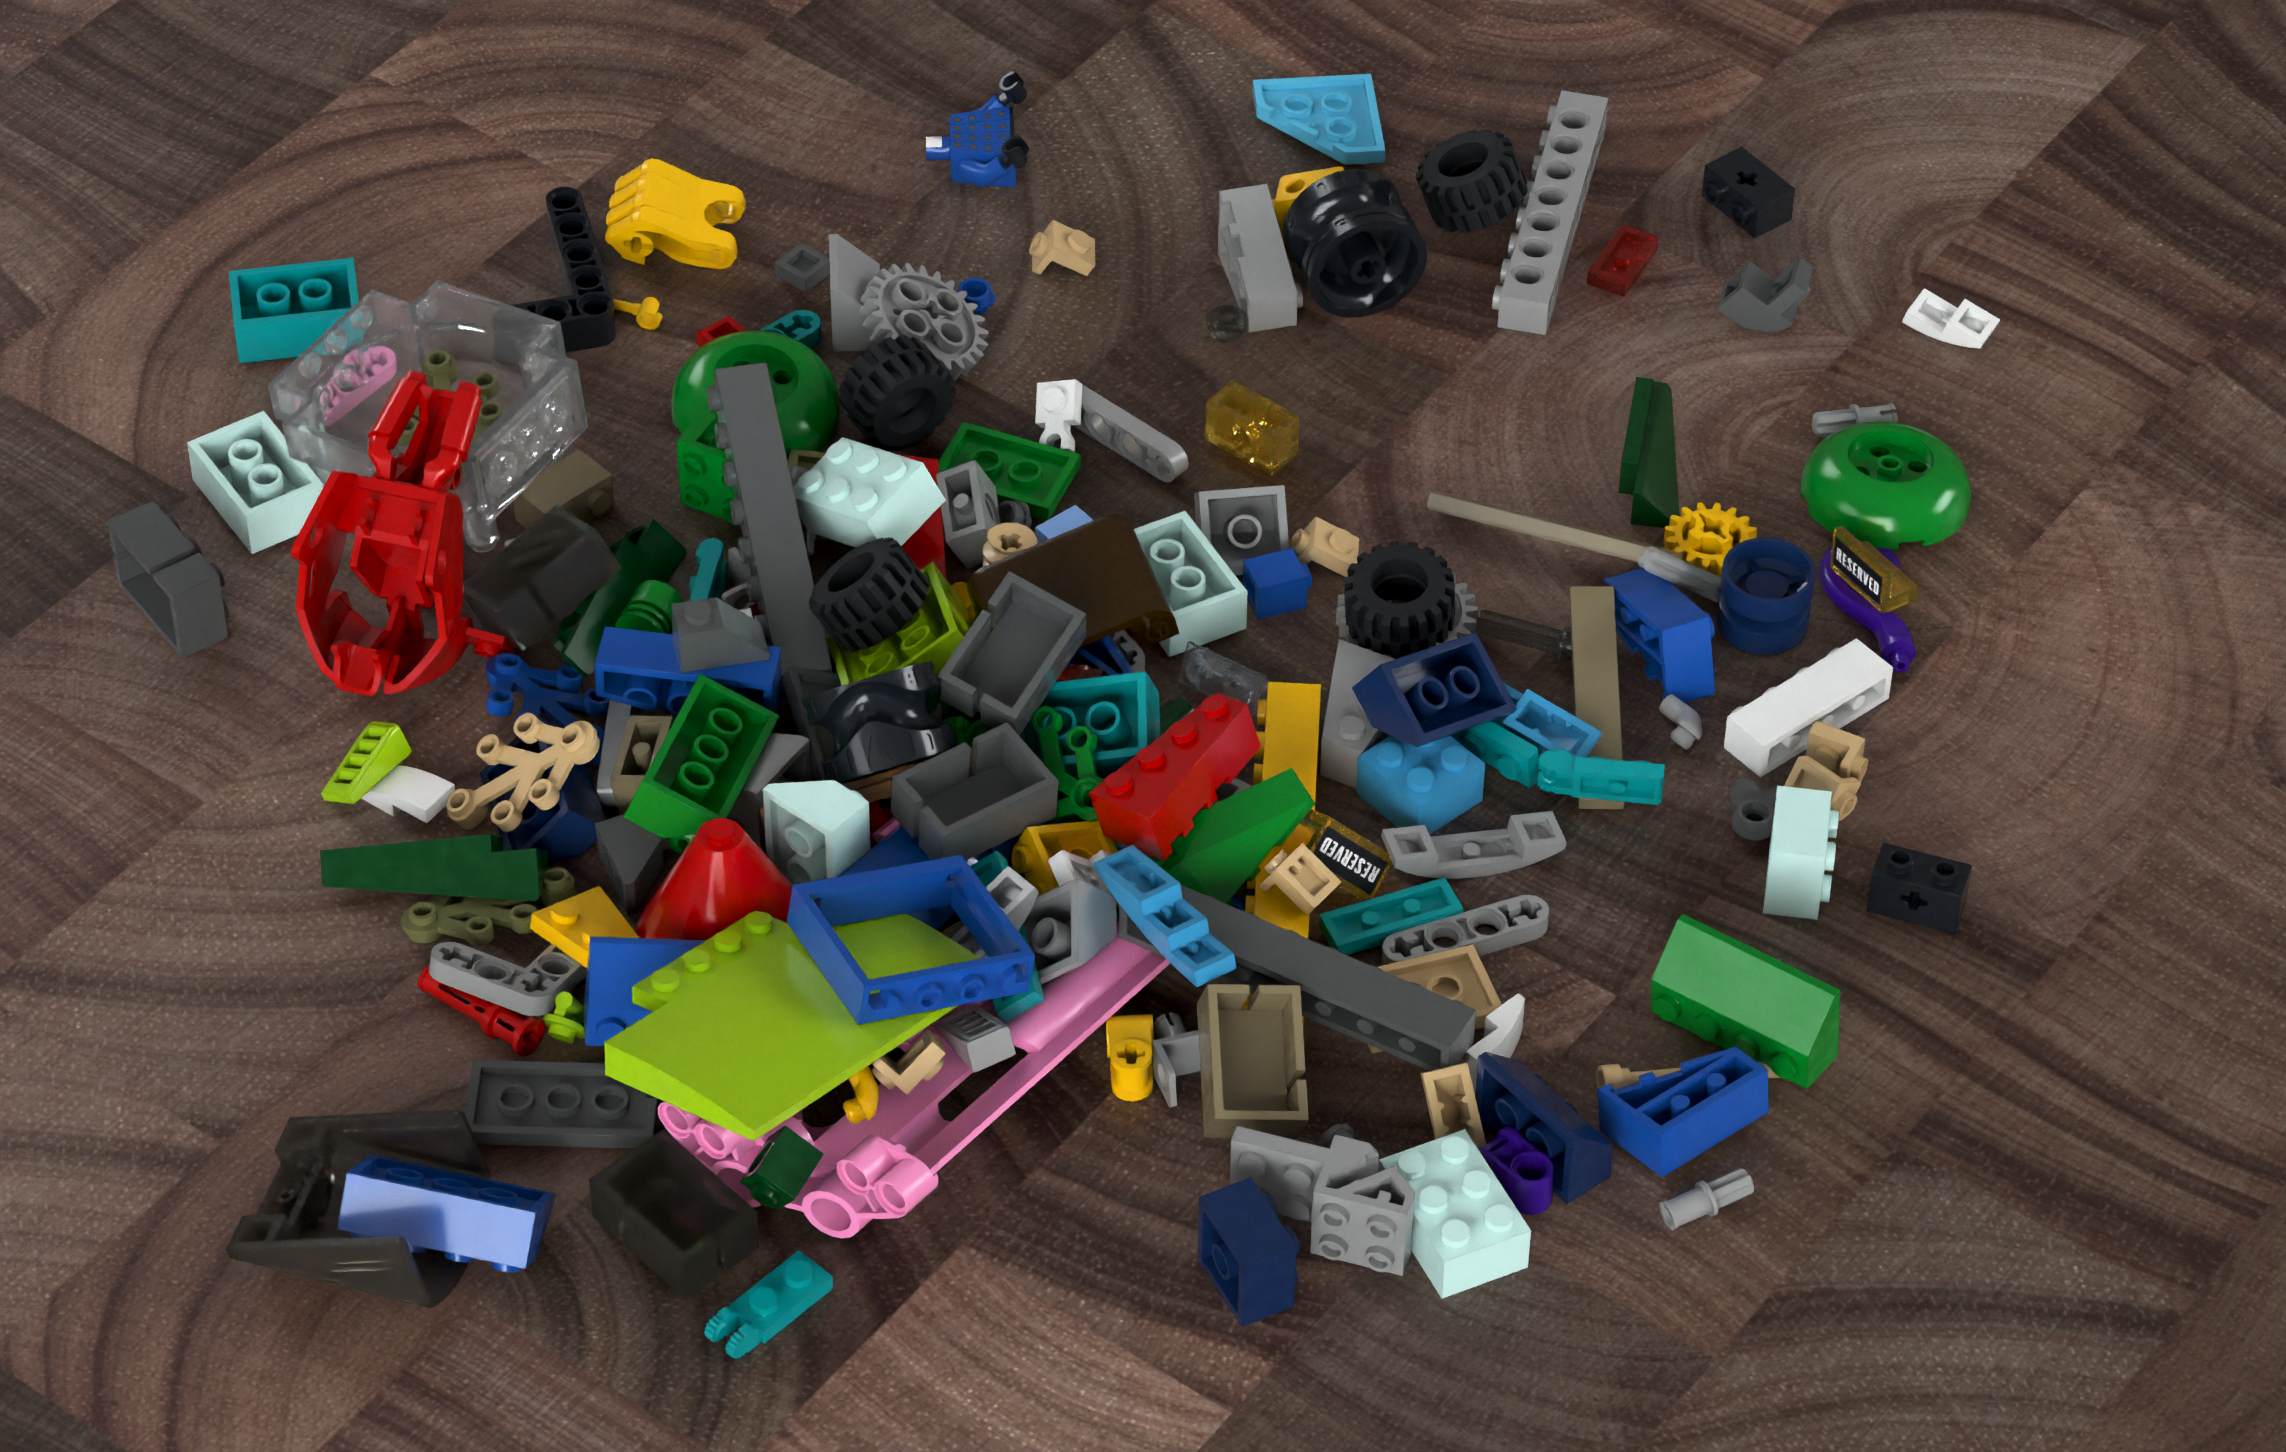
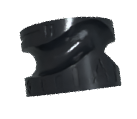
M1348 169L1327 175L1312 183L1301 192L1286 214L1283 226L1285 243L1294 261L1301 269L1304 281L1312 297L1322 309L1333 315L1347 318L1363 317L1386 310L1408 295L1417 285L1427 263L1425 242L1409 212L1402 206L1397 189L1388 178L1380 173L1366 169Z
M933 661L875 675L802 699L804 708L808 712L809 725L824 727L829 730L834 739V750L830 758L821 763L826 780H835L838 783L847 782L939 755L958 746L952 725L950 723H938L930 716L937 709L941 694V687L934 673Z

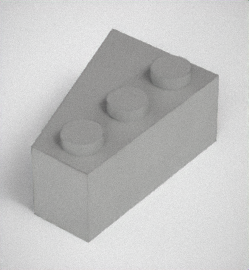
M1261 184L1219 191L1218 255L1248 332L1297 325V308L1303 306L1302 290L1300 284L1295 283L1293 279L1291 262L1286 254L1268 185Z
M1338 639L1321 739L1320 776L1356 788L1358 756L1391 736L1372 727L1352 687L1379 665L1395 660L1394 658Z

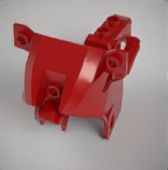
M408 371L404 378L397 381L368 433L370 439L368 455L375 466L376 472L369 478L359 476L356 473L332 470L292 546L291 557L300 563L296 612L303 634L321 672L333 680L338 688L344 691L366 696L373 695L377 692L384 675H386L383 687L384 694L408 692L447 673L460 659L469 645L474 646L473 652L485 658H491L501 653L514 654L515 648L505 636L474 629L471 618L460 616L463 605V507L460 497L449 492L450 490H456L460 484L462 477L461 463L467 460L482 407V399L480 398L482 389L475 384L460 381L456 392L442 389L434 390L427 385L424 373ZM419 404V422L406 453L401 452L395 460L391 455V449L395 448ZM315 528L313 538L310 541L311 534ZM347 533L355 534L349 567L373 595L387 599L386 606L389 611V618L385 629L371 626L358 612L354 611L346 591L334 589L328 596L338 571ZM312 564H313L312 581H311V589H310L311 569H312ZM433 602L435 603L439 636L437 640L424 637L425 627L418 606L432 608Z

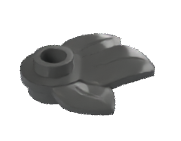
M1745 777L1732 787L1729 800L1735 811L1732 814L1731 824L1733 830L1739 836L1748 840H1763L1771 836L1777 787L1761 791L1754 782Z

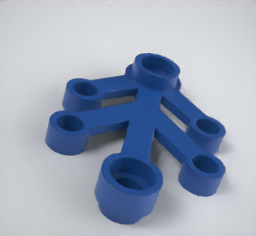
M501 653L489 658L486 662L485 674L488 677L489 685L494 688L488 692L486 710L492 715L503 717L512 713L514 703L512 692L515 691L524 696L522 711L516 715L514 723L525 713H533L539 717V712L541 711L557 726L564 729L571 723L578 721L564 708L584 711L592 716H604L608 713L610 699L597 696L596 688L588 689L584 696L573 694L581 689L584 675H581L571 665H562L558 668L557 672L529 667L520 657L512 653ZM537 684L554 686L561 691L539 687ZM594 724L591 725L597 731L600 747L595 757L586 764H596L601 759L604 731Z

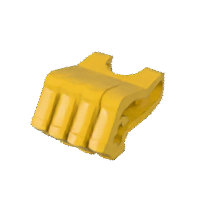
M653 158L645 160L643 164L617 179L615 193L609 200V208L611 210L606 216V224L609 228L605 233V240L623 259L645 265L646 256L651 254L653 249L656 248L680 263L704 268L726 269L735 261L738 249L734 236L730 232L713 226L719 223L734 224L740 220L746 208L743 191L733 185L701 179L664 161Z

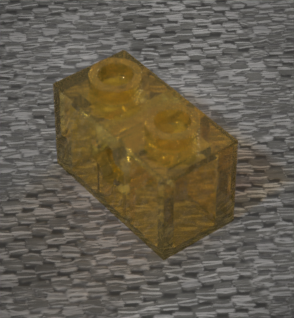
M1231 380L1206 402L1205 440L1273 476L1298 454L1299 415Z

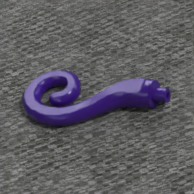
M1848 540L1841 541L1861 560L1872 562L1880 567L1881 571L1877 572V574L1882 577L1881 591L1887 590L1896 584L1900 575V563L1891 549L1865 546ZM1835 545L1829 547L1821 559L1818 571L1820 584L1826 596L1846 615L1874 635L1880 649L1881 658L1890 664L1895 672L1907 671L1910 667V662L1916 655L1910 630L1896 614L1863 597L1845 582L1841 570L1833 564ZM1849 578L1850 582L1852 583V585H1853L1854 587H1856V588L1862 590L1858 585H1856V584Z

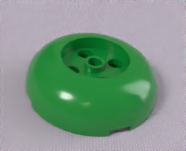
M759 330L726 334L711 340L697 349L681 367L676 376L671 395L672 421L674 427H678L681 434L702 410L710 412L707 401V386H713L715 369L757 363H767L787 461L791 449L820 452L830 441L836 430L840 406L839 393L834 377L828 366L813 350L791 337Z
M1864 422L1847 426L1830 434L1810 453L1804 464L1800 479V497H1804L1809 505V515L1819 525L1845 540L1875 548L1898 549L1899 543L1920 541L1924 547L1940 542L1961 528L1968 517L1971 504L1969 476L1958 455L1936 436L1922 429L1896 422Z

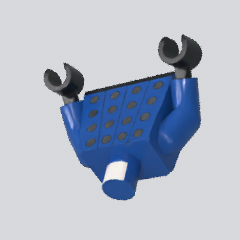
M1013 71L1004 75L999 83L1003 93L1001 95L996 93L982 107L971 112L951 115L949 117L950 136L926 137V161L950 160L951 180L954 182L974 184L982 188L990 185L1016 187L1015 168L1025 166L1027 162L1026 154L1029 152V147L1023 138L1019 135L1014 136L1013 107L1009 106L1010 102L1014 104L1023 102L1027 96V90L1023 86L1024 81L1018 73Z

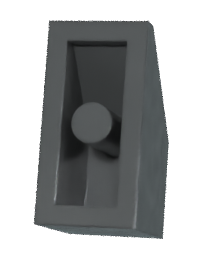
M716 597L672 604L673 644L681 673L769 660V650L761 622Z
M620 815L595 823L598 856L629 916L638 912L664 870L663 850L668 849L669 845L667 838H662L624 818V815Z

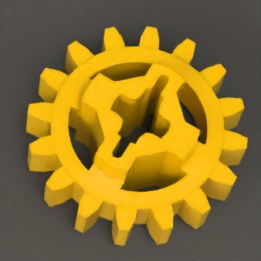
M1700 502L1697 503L1696 511L1682 507L1681 517L1671 515L1669 526H1665L1663 544H1665L1666 549L1682 552V560L1721 577L1726 554L1733 548L1735 543L1739 544L1756 538L1757 528L1749 526L1750 518L1748 516L1737 518V508L1732 507L1725 512L1721 510L1720 503H1715L1712 509H1706L1705 505Z

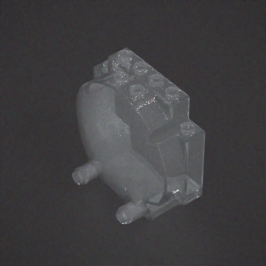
M439 280L432 284L413 303L370 290L268 384L275 418L285 421L282 425L289 457L309 464L312 471L324 485L332 470L356 473L359 476L370 478L376 472V469L368 455V443L370 440L368 433L386 403L389 392L393 390L397 381L404 378L408 371L423 373L422 363L429 352L440 349L447 351L454 357L458 378L451 385L452 392H456V389L459 388L460 381L472 383V378L477 373L482 371L493 372L497 376L499 392L495 397L486 401L499 402L502 405L503 414L471 444L467 460L461 463L462 477L460 484L456 490H450L449 492L460 497L463 507V531L466 544L476 552H488L496 546L500 536L496 517L546 468L573 453L572 443L588 428L577 360L565 357L566 352L561 323ZM397 443L395 448L391 449V455L396 460L401 452L406 453L409 445Z

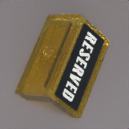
M1843 526L1834 529L1830 568L1881 614L1918 599L1919 586L1867 540L1860 542Z
M1311 809L1299 823L1314 833L1307 848L1341 881L1338 885L1339 888L1361 901L1372 899L1392 864L1388 852L1330 816Z

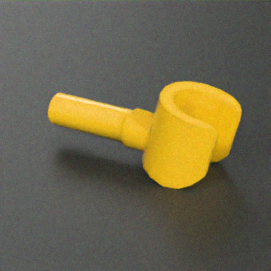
M647 297L643 300L642 304L613 299L614 309L637 315L636 321L641 328L655 330L659 327L663 316L661 313H657L660 304L656 298Z

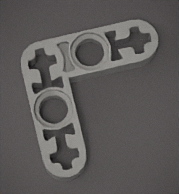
M443 942L433 946L431 950L429 975L442 984L520 1014L540 1016L547 1014L556 1006L555 998L559 993L564 991L570 993L587 976V968L553 944L545 949L529 966L523 968L460 943Z

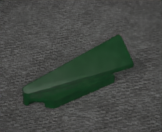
M1636 377L1619 482V493L1633 495L1630 524L1665 528V526H1669L1671 515L1680 516L1672 391L1667 383L1655 382L1653 379Z
M652 519L627 532L623 539L598 552L551 640L552 644L560 651L559 655L581 675H591L595 670V661L605 626L616 628L615 624L638 586L646 580L665 582L687 554L686 549L657 521Z
M492 834L320 850L322 884L325 887L537 901L540 898L548 865L547 851L537 848L503 851V838Z

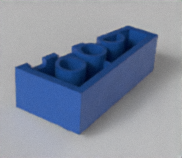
M605 626L595 661L596 695L651 712L656 707L664 708L677 717L699 674H702L780 715L782 710L781 647L767 646L769 660L681 673L673 644V634ZM780 716L771 733H776Z

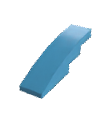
M1503 682L1517 710L1513 714L1493 720L1492 722L1538 747L1539 755L1543 751L1546 752L1547 749H1553L1554 751L1566 750L1574 758L1575 756L1587 757L1602 737V732L1531 690L1527 689L1522 694Z
M1134 845L1093 863L1095 872L1140 931L1193 985L1199 987L1237 969L1234 953L1209 933L1207 918L1183 899L1180 883Z

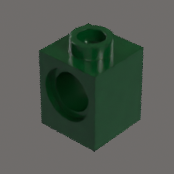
M784 1126L767 1138L740 1183L750 1189L751 1196L757 1202L779 1210L796 1199L824 1153L787 1126Z

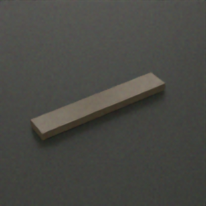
M1430 492L1427 503L1429 510L1638 562V557L1643 555V549L1649 546L1682 560V552L1447 493Z
M1570 586L1569 605L1574 716L1602 732V737L1587 757L1599 756L1605 759L1623 761L1614 586ZM1579 797L1578 807L1579 809H1624V802Z

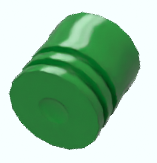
M646 580L638 586L619 616L615 626L616 628L670 634L672 632V604L684 601L680 594L668 584L657 580Z

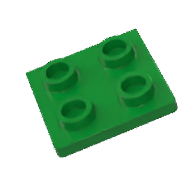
M702 410L677 439L680 503L733 524L730 501L735 499L733 487L726 488L722 470V463L727 461L726 453L718 450L715 440L714 427L718 423V415Z

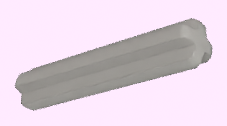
M1649 546L1643 549V555L1638 557V564L1640 567L1645 568L1646 572L1719 603L1721 577L1655 547Z

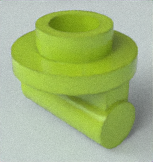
M569 992L559 993L555 998L556 1008L554 1014H545L542 1021L549 1028L547 1032L549 1036L572 1044L575 1037L585 1038L584 1026L581 1025L584 1023V1006Z

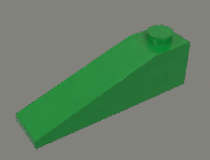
M1290 768L1213 804L1209 809L1205 808L1198 811L1192 818L1194 827L1185 838L1179 836L1175 838L1171 843L1173 852L1165 862L1150 855H1145L1175 878L1180 885L1201 894L1212 896L1218 901L1232 906L1234 903L1230 899L1247 879L1251 882L1261 871L1258 867L1261 861L1273 847L1281 846L1315 805V802L1296 772Z

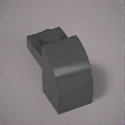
M1800 257L1774 279L1751 261H1748L1724 282L1717 310L1747 329L1765 332L1784 330L1794 324L1798 305L1806 299L1811 290L1809 281L1813 265Z

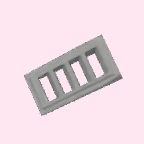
M977 1005L934 1022L935 1029L973 1073L1016 1054L1010 1029L1003 1021Z

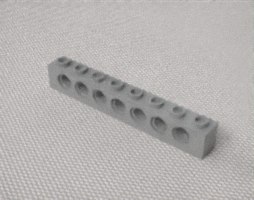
M1561 90L1557 106L1550 105L1546 129L1550 130L1542 131L1539 144V154H1542V156L1535 155L1531 172V179H1534V181H1527L1526 184L1528 190L1524 196L1523 204L1527 206H1520L1517 214L1516 230L1519 233H1511L1508 247V256L1511 259L1504 258L1500 274V283H1503V286L1496 285L1493 294L1492 309L1499 310L1497 326L1499 328L1542 335L1547 334L1605 134L1609 99L1607 97Z

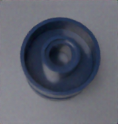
M1768 537L1743 541L1735 545L1726 554L1722 567L1717 626L1722 636L1730 644L1749 653L1772 655L1791 650L1803 641L1809 626L1815 578V567L1809 555L1793 543Z

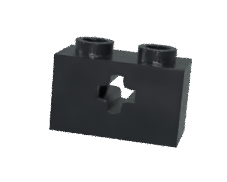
M1742 146L1705 165L1702 197L1752 237L1757 238L1792 220L1795 188Z
M1883 843L1871 876L1867 911L1956 934L1967 901L1972 865Z

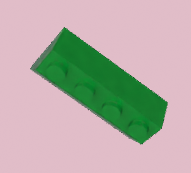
M699 674L623 817L662 838L696 834L700 826L705 822L716 818H727L780 715Z
M1684 914L1677 920L1651 979V1012L1667 1022H1672L1698 1035L1705 1041H1710L1725 1049L1737 1047L1755 1061L1766 1064L1780 1078L1808 1089L1838 1056L1840 990Z

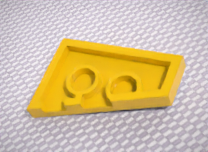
M600 886L557 902L531 915V930L586 968L588 965L590 937L640 938Z

